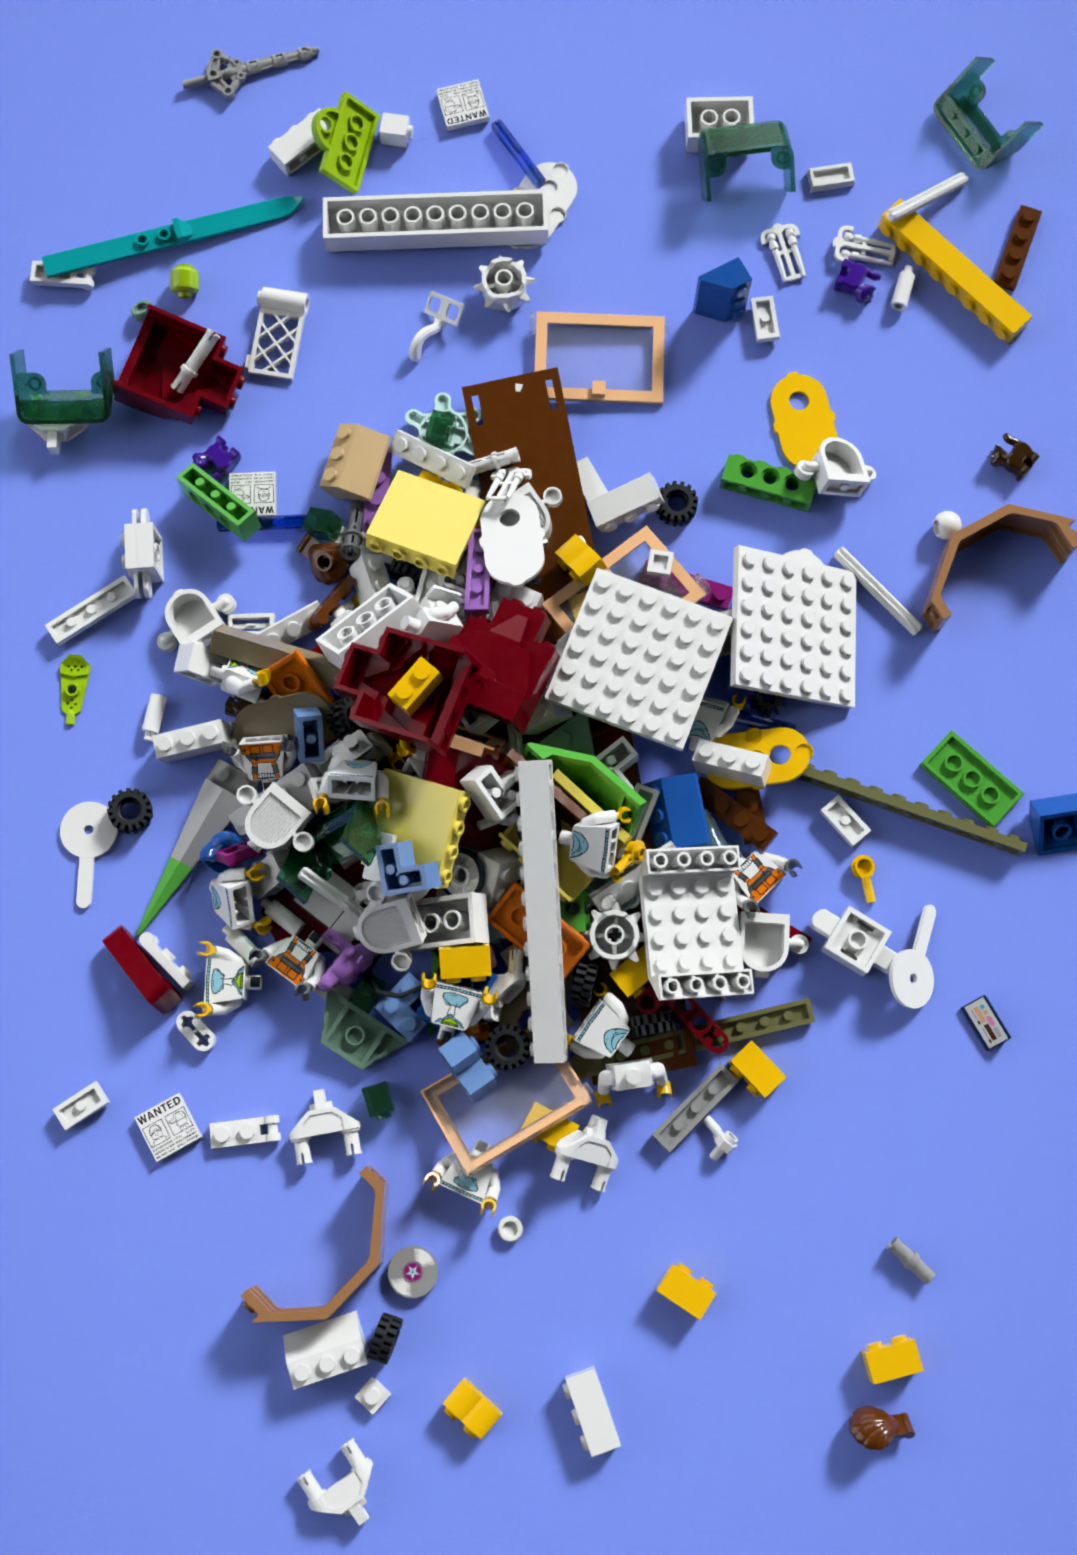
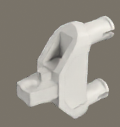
M34 392L29 394L28 410L24 413L23 420L36 434L43 438L44 442H47V450H49L50 454H60L61 442L72 440L88 427L90 416L87 412L89 401L87 394L81 393V399L79 398V393L74 395L75 400L72 411H42L44 396L36 393L34 398Z
M522 950L509 951L508 971L505 974L497 975L498 978L488 992L489 995H494L496 991L499 993L496 1003L491 1005L483 1017L484 1020L489 1022L500 1021L503 1005L509 1004L524 989L526 984V976L523 973L525 954Z
M324 1089L313 1091L315 1104L309 1105L310 1111H307L289 1134V1139L291 1143H294L296 1165H302L304 1162L305 1164L313 1162L309 1146L311 1137L341 1132L344 1135L346 1156L362 1153L358 1134L361 1122L333 1107L332 1101L327 1102Z
M592 1115L587 1127L583 1131L576 1130L560 1139L555 1148L557 1156L549 1176L564 1182L570 1162L574 1158L597 1165V1169L590 1187L597 1191L605 1192L611 1171H614L618 1165L617 1155L611 1143L605 1139L608 1120Z
M352 1438L340 1447V1450H342L353 1467L350 1473L327 1490L325 1488L321 1489L310 1469L304 1475L302 1474L298 1477L296 1481L309 1498L307 1502L312 1511L332 1514L344 1513L346 1517L352 1515L360 1526L370 1517L363 1505L367 1503L364 1496L371 1476L373 1462L371 1458H365L354 1438Z

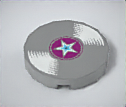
M408 1246L400 1249L392 1257L388 1265V1279L391 1287L398 1294L406 1298H418L426 1295L434 1287L438 1279V1266L435 1257L429 1250L421 1246Z

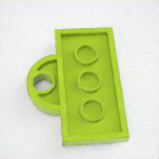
M345 91L340 95L337 108L326 107L314 115L311 131L316 144L324 151L319 172L354 195L360 189L380 115ZM321 120L325 122L326 130L322 128L320 123Z

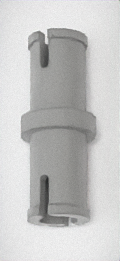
M898 1237L890 1241L887 1249L903 1263L902 1266L906 1270L910 1269L925 1285L934 1278L935 1271L931 1270L919 1258L920 1255L916 1251H911Z

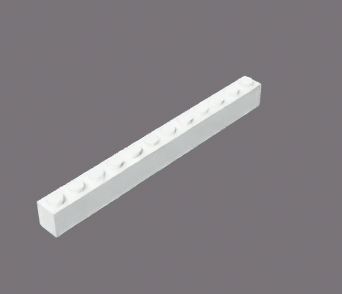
M552 759L518 761V766L515 767V780L519 781V791L516 792V804L520 806L521 816H518L517 827L518 831H522V841L519 842L520 857L523 856V866L520 867V879L524 881L525 891L521 894L522 906H526V916L523 917L524 932L527 931L524 954L526 957L528 956L529 960L525 976L526 981H530V991L527 992L528 1007L531 1006L532 1016L528 1018V1029L533 1034V1041H530L529 1051L530 1056H534V1064L564 1063L568 1059L553 765Z

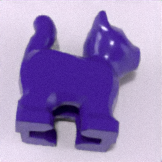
M844 258L834 290H843L848 294H854L857 302L864 303L873 298V292L876 290L875 286L862 284L865 277L878 281L881 279V274L875 273L862 263H853Z
M219 435L216 437V442L209 446L205 452L194 453L192 456L193 463L203 471L207 470L209 465L215 467L217 472L213 473L211 477L216 481L229 474L235 464L241 460L239 451L234 447L230 449V452H226L229 449L226 445L227 442Z

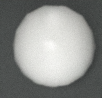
M943 511L936 515L933 520L934 533L936 537L942 540H949L952 534L962 528L960 517L952 511Z

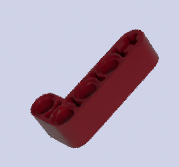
M122 924L102 940L140 993L160 1013L165 1015L183 1000L178 990L164 978L138 942Z
M652 985L638 997L637 1007L641 1013H656L667 1004L709 1051L714 1054H721L728 1048L729 1040L727 1035L693 998L687 999L691 1004L690 1009L687 1012H680L676 1008V1003L680 999L659 1001ZM645 997H652L655 1000V1007L652 1010L647 1011L641 1007V1002ZM697 1017H703L707 1020L708 1026L705 1030L698 1031L694 1028L693 1021ZM712 1026L716 1029L712 1034L716 1038L721 1036L724 1039L722 1042L724 1047L722 1049L719 1047L712 1048L713 1040L709 1036L706 1040L702 1037L710 1031Z

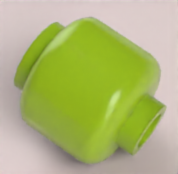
M176 264V268L170 270V290L178 294V298L191 299L192 295L199 292V272L193 268V265Z

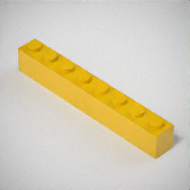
M900 198L889 209L903 203L904 201ZM889 209L881 216L878 228L882 234L891 238L897 247L911 256L917 265L922 266L932 279L940 282L949 294L954 295L966 309L971 310L978 316L980 322L988 325L999 339L1009 344L1028 325L1032 315L919 214L913 212L896 222H890L886 217Z

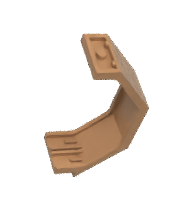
M1007 504L952 534L941 552L921 613L932 632L935 633L942 629L952 615L944 603L941 593L955 553L998 530H1004L1042 539L1060 564L1066 561L1077 549V532L1070 528L1075 519Z
M365 1166L359 1172L375 1191L370 1254L365 1265L325 1306L284 1309L276 1306L257 1285L252 1286L250 1289L248 1288L241 1297L245 1300L242 1303L250 1313L254 1314L256 1312L258 1314L251 1323L327 1320L383 1263L389 1183L372 1166Z

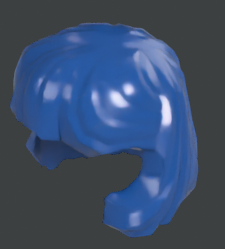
M230 831L217 833L200 851V860L208 868L219 874L227 869L235 868V866L230 867L218 862L215 852L243 842L244 839Z

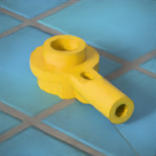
M635 840L627 844L620 861L612 867L613 874L618 876L631 863L639 864L642 861L644 850H646L643 841Z
M859 855L852 860L851 871L855 877L861 879L866 903L876 902L870 878L875 871L874 861L869 856Z

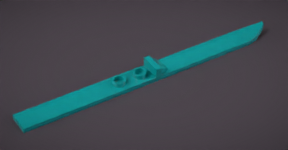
M285 196L186 221L173 218L171 219L173 224L42 256L41 258L47 278H52L282 220L295 213L302 205L304 197Z

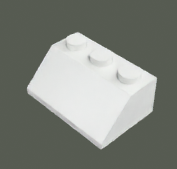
M357 1310L283 1335L286 1364L294 1390L371 1362V1359L367 1357L369 1350Z

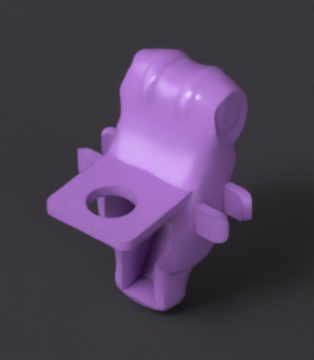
M327 929L322 937L341 952L317 982L318 988L323 992H328L337 985L348 986L357 979V975L362 974L372 965L374 957L382 953L373 952L362 943L353 946L333 929Z

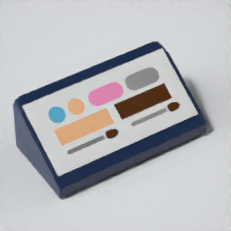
M982 995L960 1008L986 1051L1011 1039L1010 1034L986 995Z

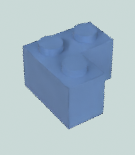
M412 840L375 846L383 896L428 890L442 886L438 861L415 864Z
M408 972L389 992L403 993L421 985V982ZM421 990L400 999L384 996L374 1008L412 1044L428 1027V1024L412 1010L421 1000Z
M462 1031L438 1049L447 1068L473 1103H475L498 1086L495 1079L498 1074L490 1063L485 1065L481 1058L484 1055L480 1051V1046L472 1035L468 1038L464 1031Z

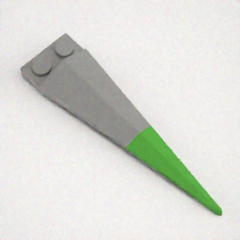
M220 758L217 760L207 779L205 778L136 932V936H140L177 888L199 863V855L202 848L214 835L225 831L232 822L228 815L243 805L237 800V790L243 785H250L257 791L261 784L260 781L250 780L243 771Z

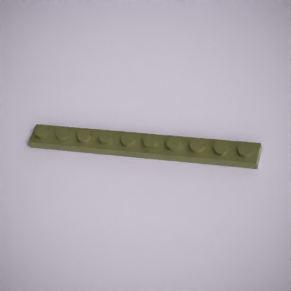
M810 763L806 771L797 778L1017 856L1025 853L1028 843L1021 841L1022 838L1017 835L1007 834L1006 836L998 833L999 830L994 827L984 826L983 828L975 825V821L971 819H958L952 817V813L948 811L929 809V805L925 803L906 801V797L902 795L883 793V789L879 787L860 785V781L856 779L837 777V773L833 771L814 769L815 766Z
M806 998L714 1022L727 1035L729 1043L816 1021L810 999ZM708 1023L695 1025L694 1028L698 1031H703L707 1028ZM713 1026L707 1034L702 1036L704 1040L708 1036L713 1040L712 1047L722 1045L724 1040L721 1036L716 1038L712 1034L713 1031H716ZM682 1029L676 1030L675 1036L679 1055L686 1054ZM674 1031L631 1042L639 1045L674 1036ZM691 1031L695 1051L707 1049ZM666 1040L664 1047L671 1050L674 1047L673 1041ZM642 1046L640 1053L646 1056L650 1053V1048ZM618 1052L616 1059L621 1062L626 1059V1056ZM673 1052L653 1056L652 1060L657 1061L673 1057ZM615 1053L611 1058L605 1056L602 1059H584L576 1054L570 1056L573 1070L580 1080L599 1075L601 1071L606 1070L605 1064L615 1063Z

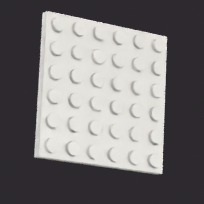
M742 545L734 547L730 686L845 709L855 708V574L852 571Z
M597 568L545 695V701L683 751L733 617Z

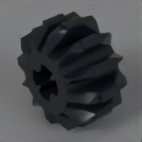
M753 691L755 692L754 695L747 696V699L755 700V702L750 704V708L758 707L756 712L758 715H761L765 710L766 717H771V709L775 714H780L777 706L785 708L786 704L781 702V698H788L773 695V697H770L772 701H763L762 697H765V695L757 691Z

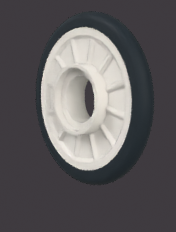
M458 848V856L454 860L452 868V880L448 884V888H443L447 895L469 892L480 893L485 882L484 866L480 858L473 851L466 848ZM460 868L464 869L466 873L464 881H461L458 877Z

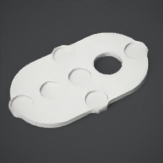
M548 162L533 167L525 175L520 185L513 189H547L548 240L558 225L564 223L567 218L566 213L577 195L575 176L569 170L568 165L563 162ZM543 244L509 246L514 249H533L542 246Z
M513 493L510 499L505 500L504 503L489 501L481 513L482 536L479 539L480 547L484 550L486 569L490 576L499 583L511 585L513 588L523 587L525 583L531 581L540 573L545 561L543 547L545 532L541 528L538 508L530 498L518 493ZM506 512H516L520 516L519 522L514 526L502 525L500 518Z

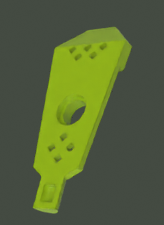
M69 654L60 664L61 710L66 714L65 725H75L76 714L81 712L91 666L81 655ZM76 686V692L70 694L68 692L69 688Z

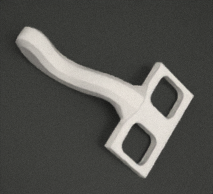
M430 291L424 313L433 316L434 323L422 328L413 338L409 348L410 360L418 362L421 359L424 341L441 331L446 324L450 323L458 326L464 304ZM434 296L441 300L438 313L430 310V304ZM451 304L459 308L455 321L447 316Z

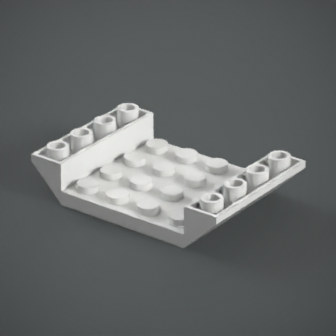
M739 845L644 850L638 880L647 974L659 1001L754 994L752 969H744L735 892L734 872L741 870Z

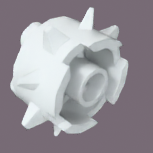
M498 256V258L490 261V265H480L479 270L482 273V283L473 287L474 290L482 291L486 308L490 307L494 311L510 312L521 307L524 302L530 301L526 293L527 285L535 282V278L526 276L523 260L514 262L510 257Z
M615 902L612 910L605 911L603 914L593 909L591 914L594 922L591 925V929L581 932V935L589 939L593 946L588 958L593 960L602 957L608 960L611 970H616L618 962L628 958L637 963L639 958L636 950L638 949L639 942L644 941V933L639 932L637 925L642 914L637 912L628 915L626 912L621 911L619 902ZM614 930H618V934H622V937L618 938L617 942H612V938H608L609 935L613 934Z

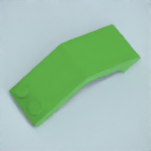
M529 742L526 744L523 755L527 761L552 759L553 774L559 769L602 810H615L617 812L622 806L629 807L631 811H624L622 818L630 817L632 820L629 823H623L618 819L616 822L620 823V826L631 836L634 834L647 801L593 755Z

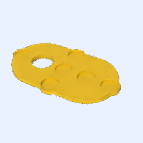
M791 372L776 384L770 398L774 418L773 429L778 435L783 455L789 463L796 467L801 460L811 461L825 439L829 437L838 438L834 425L836 417L830 409L823 386L814 378L797 372ZM801 393L807 397L809 404L805 409L797 410L790 405L789 398L793 394Z
M757 727L749 728L746 732L726 734L713 741L769 755V759L773 749L777 747L787 748L791 755L786 763L775 764L770 760L772 768L765 787L796 780L806 771L810 759L814 756L813 747L808 744L804 736L796 730L786 727L762 730ZM705 774L711 783L722 789H764Z

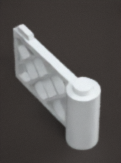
M263 287L262 291H258L259 317L251 355L247 354L244 366L245 369H248L249 374L293 381L305 316H307L310 298L308 293ZM265 315L274 316L278 321L268 329L263 324ZM290 319L299 320L297 328L291 332L284 325ZM282 326L287 334L276 341L271 332ZM269 335L274 343L263 350L259 345L260 340ZM290 338L294 343V347L285 354L279 345ZM277 347L283 356L272 363L266 354ZM264 356L270 365L263 370L255 369L256 361ZM284 360H287L290 365L288 374L278 372L276 366Z

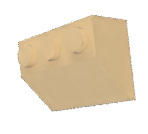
M340 423L319 486L336 499L371 501L391 438L359 424Z

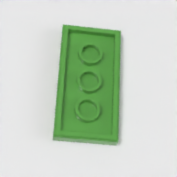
M952 730L919 765L987 826L995 827L1024 795L1018 787Z

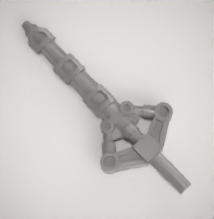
M304 46L295 51L281 52L241 63L239 58L231 59L229 56L224 55L220 49H214L211 52L206 75L182 81L183 88L186 90L210 84V87L222 95L226 101H233L239 85L246 82V76L272 68L283 67L299 60H309L317 53H320L319 47ZM222 63L228 65V68L220 71ZM224 79H231L233 82L229 86Z

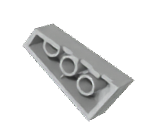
M302 763L275 783L312 814L316 813L308 782L310 778L323 776L315 763ZM267 789L258 794V798H260ZM329 802L328 804L330 807H333L339 803ZM242 805L228 815L239 836H247L245 819L252 805Z

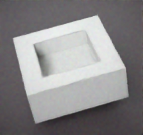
M651 549L647 574L670 578L674 553Z
M372 1376L355 1395V1398L374 1415L391 1395V1392Z

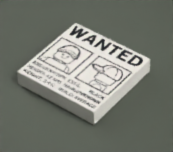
M478 79L436 89L447 131L490 121Z
M276 472L229 473L230 492L255 510L258 518H277Z
M177 1093L134 1117L156 1162L167 1158L203 1137L181 1093Z

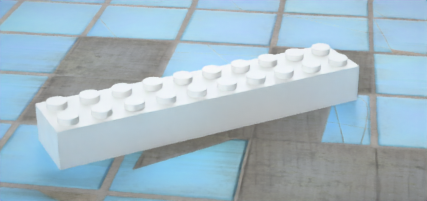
M547 189L323 197V240L327 252L549 244Z

